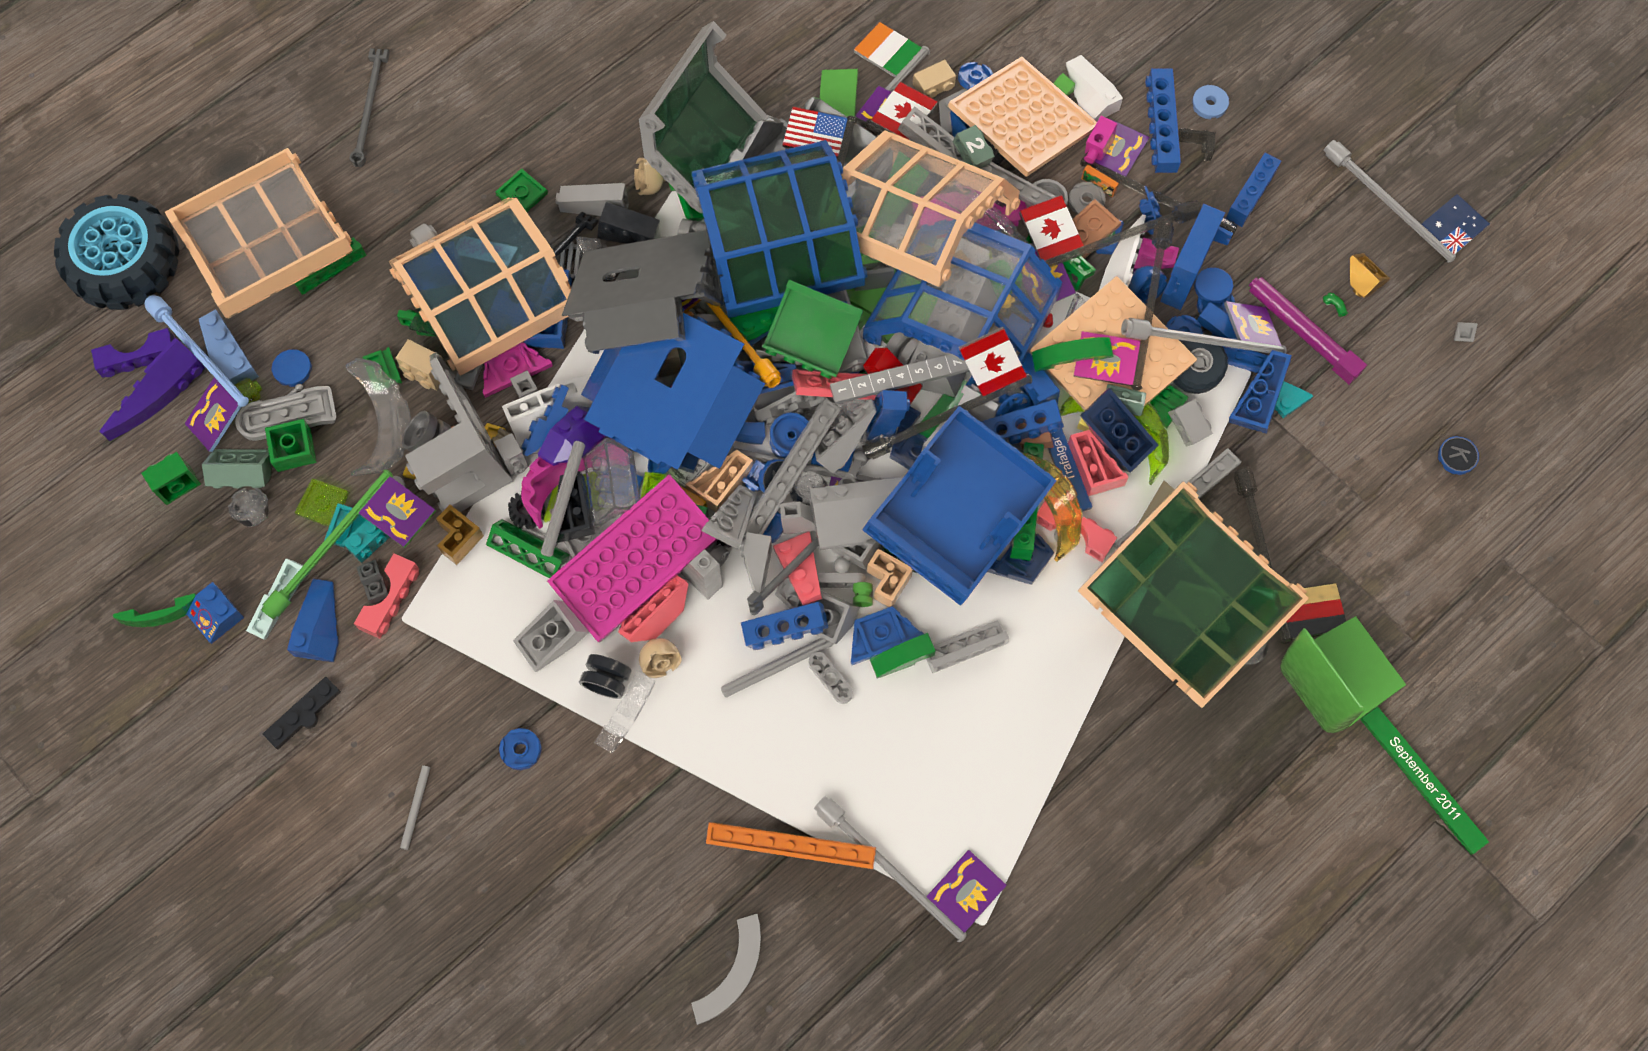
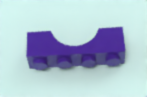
M168 328L148 333L145 344L134 352H119L111 344L92 349L95 370L104 378L112 377L121 372H130L142 366H148L175 337Z

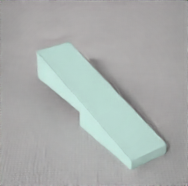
M285 559L268 595L264 594L246 630L247 632L266 640L279 617H276L274 620L261 611L262 604L274 590L278 592L281 589L283 590L303 565L293 560ZM297 588L290 595L291 597L289 598V601L292 598L295 591L297 590Z

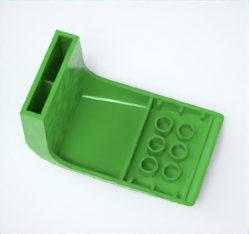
M1356 616L1316 639H1313L1309 632L1303 628L1287 649L1280 665L1281 672L1320 727L1328 733L1341 732L1352 726L1406 685Z

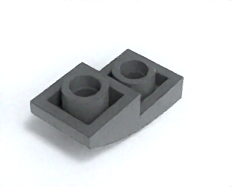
M376 560L356 567L369 603L372 605L384 600L389 593Z

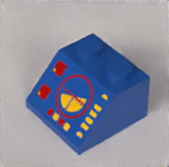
M213 582L195 596L186 614L211 644L244 618L222 590Z

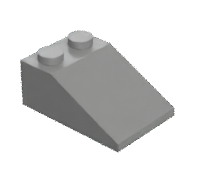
M747 532L746 539H742L741 557H744L745 567L753 592L757 591L760 593L765 588L772 553L771 536Z
M553 600L513 642L533 670L538 672L574 647L589 631L564 601Z

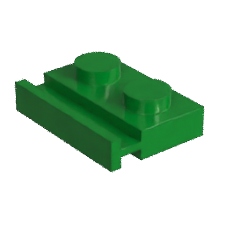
M389 347L386 350H379L363 356L375 392L392 387L396 383H402Z

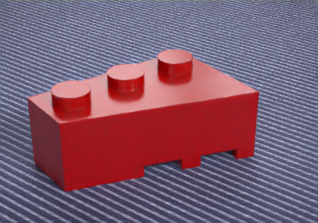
M875 348L863 365L868 374L904 366L888 348ZM916 384L892 391L907 392V399L910 400L911 404L923 386Z

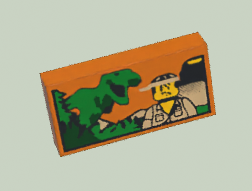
M1090 165L1084 168L1082 180L1092 182L1097 187H1101L1104 193L1110 197L1115 195L1118 182Z

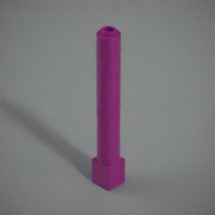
M1263 277L1255 278L1249 284V292L1334 366L1332 370L1348 385L1362 374L1367 367L1365 362L1351 350L1345 351Z

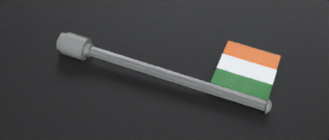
M879 22L854 49V53L894 76L895 78L885 88L893 92L897 85L903 82L925 56L930 54V50L927 46L920 47ZM856 120V121H855V122H856L857 124H859L860 126H862V125L864 124L863 122H861V121H859V120Z

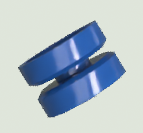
M786 413L774 420L770 427L769 444L776 457L784 459L787 457L809 422L804 416L798 413Z

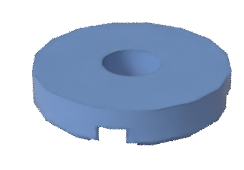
M1202 86L1196 90L1193 96V109L1200 117L1205 119L1219 118L1225 114L1229 105V98L1226 92L1217 86ZM1206 100H1212L1215 104L1209 105Z

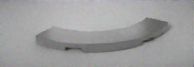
M758 914L737 920L739 929L738 952L733 967L725 980L709 995L691 1003L697 1025L719 1016L737 1001L751 981L758 963L761 943Z

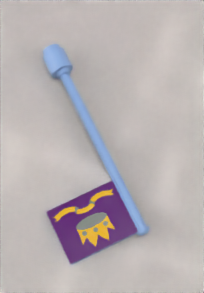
M151 295L145 300L146 310L157 322H165L214 376L185 422V425L207 450L213 452L240 408L246 406L249 399L243 396L171 317L172 309L161 297Z

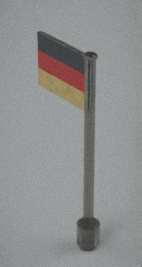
M1249 467L1240 468L1234 472L1237 493L1245 498L1259 555L1261 554L1269 561L1268 566L1272 569L1254 500V493L1258 491L1254 474ZM1265 576L1268 588L1278 590L1277 584ZM1336 584L1304 588L1307 591L1305 595L1309 599L1280 627L1281 643H1290L1303 628L1311 636L1325 634L1346 622ZM1286 591L1279 592L1278 600L1275 604V607L1279 608L1277 618L1296 600Z

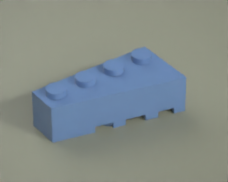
M215 309L199 318L209 358L234 386L238 384L239 387L236 388L239 389L244 386L241 385L242 383H249L258 378L259 376L217 310Z

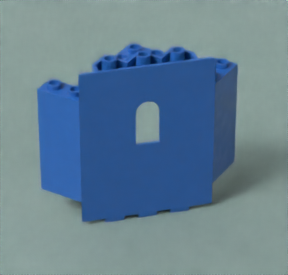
M683 313L686 340L677 341L669 339L604 350L581 393L582 396L593 401L584 420L599 427L601 434L614 439L618 443L667 469L671 466L678 470L687 452L720 469L765 383L759 380V375L751 371L747 374L743 371V366L735 363L744 343L732 338V334L722 328L719 331L707 325L708 321L699 316L695 319ZM682 348L686 353V360L672 387L670 388L656 381L655 379L671 350Z

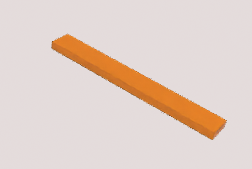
M709 822L706 844L868 869H874L876 847L713 822Z

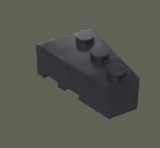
M606 202L599 219L597 239L625 244L652 240L656 238L660 220Z
M577 471L556 543L595 534L586 480L580 471ZM560 475L557 496L564 475Z

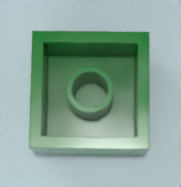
M305 419L265 428L270 462L277 472L317 463L311 429Z
M178 452L167 455L164 460L149 466L141 473L151 490L166 505L201 485L192 468Z

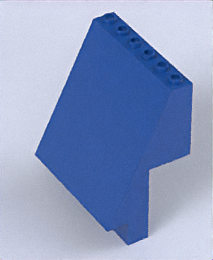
M958 406L862 530L961 606L1057 480L1050 473L1036 465L1033 460L1028 459L1019 452L1017 448L1007 443L1000 435L994 433L984 423L973 417L967 410Z

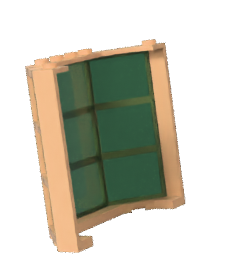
M1183 481L1077 591L1097 610L1101 608L1103 610L1101 614L1169 679L1172 681L1177 679L1176 685L1203 708L1309 598L1305 595L1307 591L1300 584L1294 585L1289 583L1268 566L1269 561L1261 554L1257 556L1252 551L1254 547L1246 540L1242 542L1237 537L1239 533L1231 526L1227 528L1222 523L1223 518L1216 512L1212 514L1198 498L1197 488L1190 482L1186 484Z

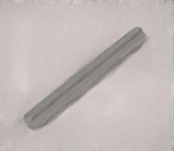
M574 441L541 549V554L547 557L553 555L585 448V444L580 441Z
M820 638L722 686L721 691L725 697H729L810 657L814 652H821L833 646L834 643Z

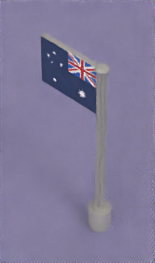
M1331 141L1324 149L1325 156L1337 167L1342 165L1348 168L1437 250L1448 263L1456 258L1457 252L1490 225L1458 194L1420 224L1351 160L1350 156L1352 153L1339 141Z

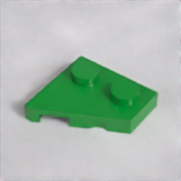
M1169 385L1153 398L1150 404L1163 426L1168 428L1172 422L1168 412L1185 403L1189 397Z

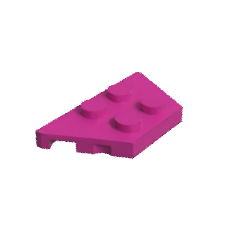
M521 342L484 363L483 394L486 398L512 386L510 378L527 370L530 376H533L553 365L549 359L546 360L537 351Z

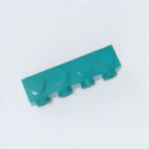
M366 520L342 543L362 563L384 544L389 536Z

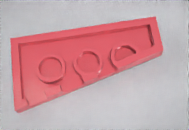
M810 531L773 546L783 569L812 542ZM813 551L788 576L802 606L822 599Z

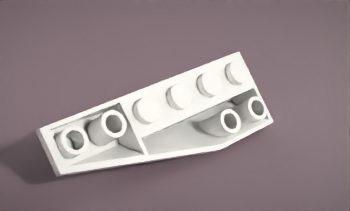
M1142 214L1119 242L1106 267L1099 290L1116 276L1127 287L1129 286L1133 275L1131 266L1132 264L1135 265L1138 253L1135 252L1136 249H1140L1143 240L1140 238V235L1145 233L1147 223H1144L1146 215Z
M591 374L558 383L502 406L520 448L524 439H528L531 434L528 430L532 420L536 421L537 417L545 420L544 412L547 405L551 406L554 398L551 395L555 386L559 387L562 384L569 387L562 404L563 407L569 409L567 414L575 406L591 407L593 401L581 395Z

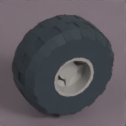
M1180 340L1197 358V361L1173 381L1175 385L1185 392L1194 394L1206 393L1215 388L1224 378L1228 368V357L1223 346Z

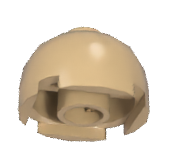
M638 158L636 164H639V167L634 171L636 190L640 189L638 194L651 195L657 193L663 186V182L666 181L655 168L651 167L645 158Z
M661 638L648 641L639 654L641 669L648 678L663 677L666 675V671L670 669L673 672L682 660L675 644Z

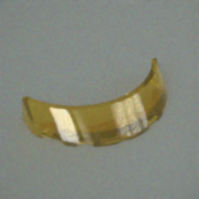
M1022 453L1057 480L1044 497V500L1053 514L1057 528V550L1054 560L1058 562L1065 558L1079 544L1081 538V519L1083 514L1077 499L1078 494L1070 480L1054 464L1032 454Z

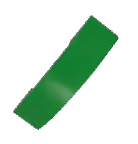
M1110 337L1073 340L1032 352L1035 372L1053 369L1055 365L1088 359L1096 361L1113 357Z
M196 594L174 598L175 606L142 615L131 609L115 613L113 618L121 624L132 627L164 625L186 616Z

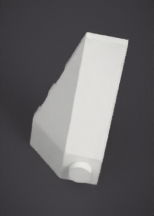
M1082 55L1066 62L1069 78L1075 83L1074 96L1080 108L1096 122L1100 116L1107 117L1120 110L1123 99L1120 93Z

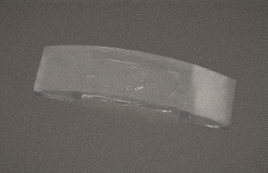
M639 671L636 672L627 687L628 691L608 724L604 725L594 742L595 744L613 754L641 712L653 689L655 680Z

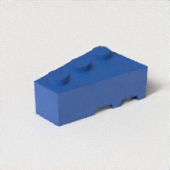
M1029 352L1022 365L1027 377L1016 381V384L1022 393L1030 398L1031 406L1056 399L1058 404L1060 390L1044 370L1035 372L1033 358Z

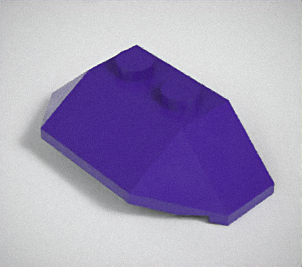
M575 406L557 422L547 434L538 452V456L555 466L559 465V463L568 462L574 441H580L585 444L582 458L606 436L599 432L600 428L584 420L590 407Z

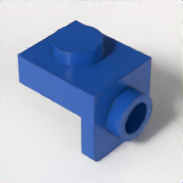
M756 460L747 477L742 479L746 483L745 487L753 492H756V490L761 491L758 479L759 473L765 465L760 460Z

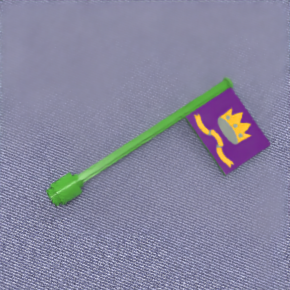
M383 470L381 476L284 589H281L279 592L277 590L273 591L262 604L261 611L273 620L279 617L291 604L289 598L292 592L359 514L402 547L406 548L436 510L393 479V474L389 470Z

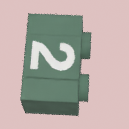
M976 125L957 133L952 141L963 161L981 169L989 165L995 157L992 148L988 146L984 139L983 132Z

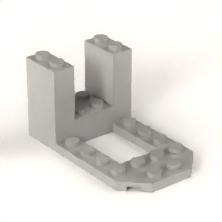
M435 352L429 356L432 367L431 373L436 380H439V388L442 393L448 395L449 399L446 401L452 410H456L455 418L459 424L405 455L408 461L406 466L410 473L415 475L416 479L414 482L419 490L423 489L428 495L432 493L435 498L438 497L440 502L437 504L442 512L449 504L459 512H462L511 483L513 479L462 385L460 387L456 385L454 379L456 376L439 354Z

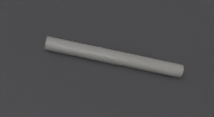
M422 766L400 846L404 850L409 849L430 771L428 766Z

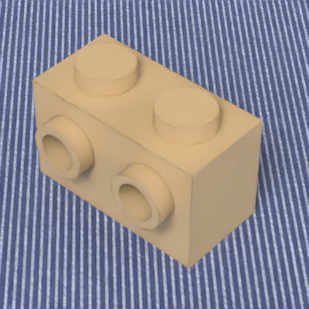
M943 60L915 73L913 76V86L920 93L934 98L937 94L949 91L955 86L956 75L947 61Z

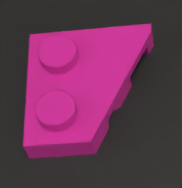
M1143 238L1133 272L1144 266H1154L1158 269L1173 268L1179 248Z

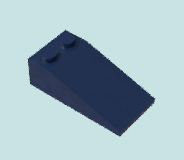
M1110 388L1080 415L1109 456L1124 471L1131 473L1159 446Z

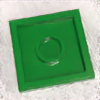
M521 168L495 193L501 200L508 197L517 198L525 211L528 212L548 194V190Z

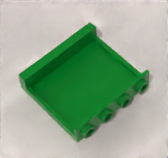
M788 280L786 291L762 347L766 348V353L775 357L777 353L783 355V360L794 364L795 361L802 363V368L812 372L813 369L821 371L820 375L828 379H831L832 376L837 377L864 310Z

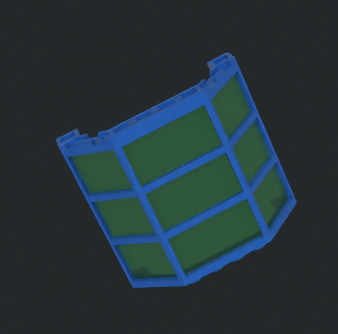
M826 140L691 172L718 275H723L719 276L728 318L780 306L788 280L825 295L865 286V278H868L861 259L856 226H858L856 214L852 215V199L847 197L846 194L848 185L846 179L842 180L841 174H843L842 164L837 162L836 155Z

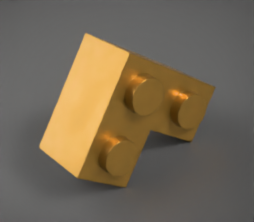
M450 504L436 518L441 528L448 532L437 547L444 556L455 565H458L484 535L477 525Z

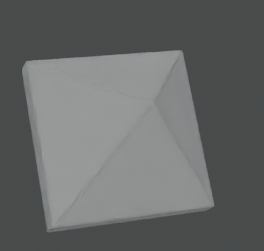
M1458 322L1454 341L1474 342L1478 324Z

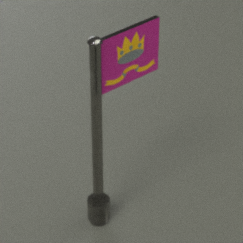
M1166 219L1157 221L1152 238V245L1156 248V255L1144 318L1151 325L1164 250L1171 247L1174 232L1173 222ZM1081 332L1080 339L1110 337L1113 357L1096 361L1093 359L1077 361L1073 377L1131 386L1135 391L1143 388L1141 382L1149 337L1146 340L1139 341Z

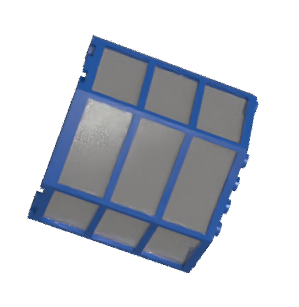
M954 219L949 222L943 220L936 222L932 226L928 224L922 225L907 254L936 266L956 220ZM975 222L973 227L962 235L951 260V276L940 287L899 269L896 270L863 328V339L870 344L881 346L882 335L900 332L907 337L915 338L926 345L934 346L942 352L953 354L964 360L959 350L960 346L1004 327L1021 365H1023L1060 294L1063 282L1050 273L1051 268L1044 259H1039L1036 256V250L1032 245ZM1012 384L998 389L991 394L1005 399Z

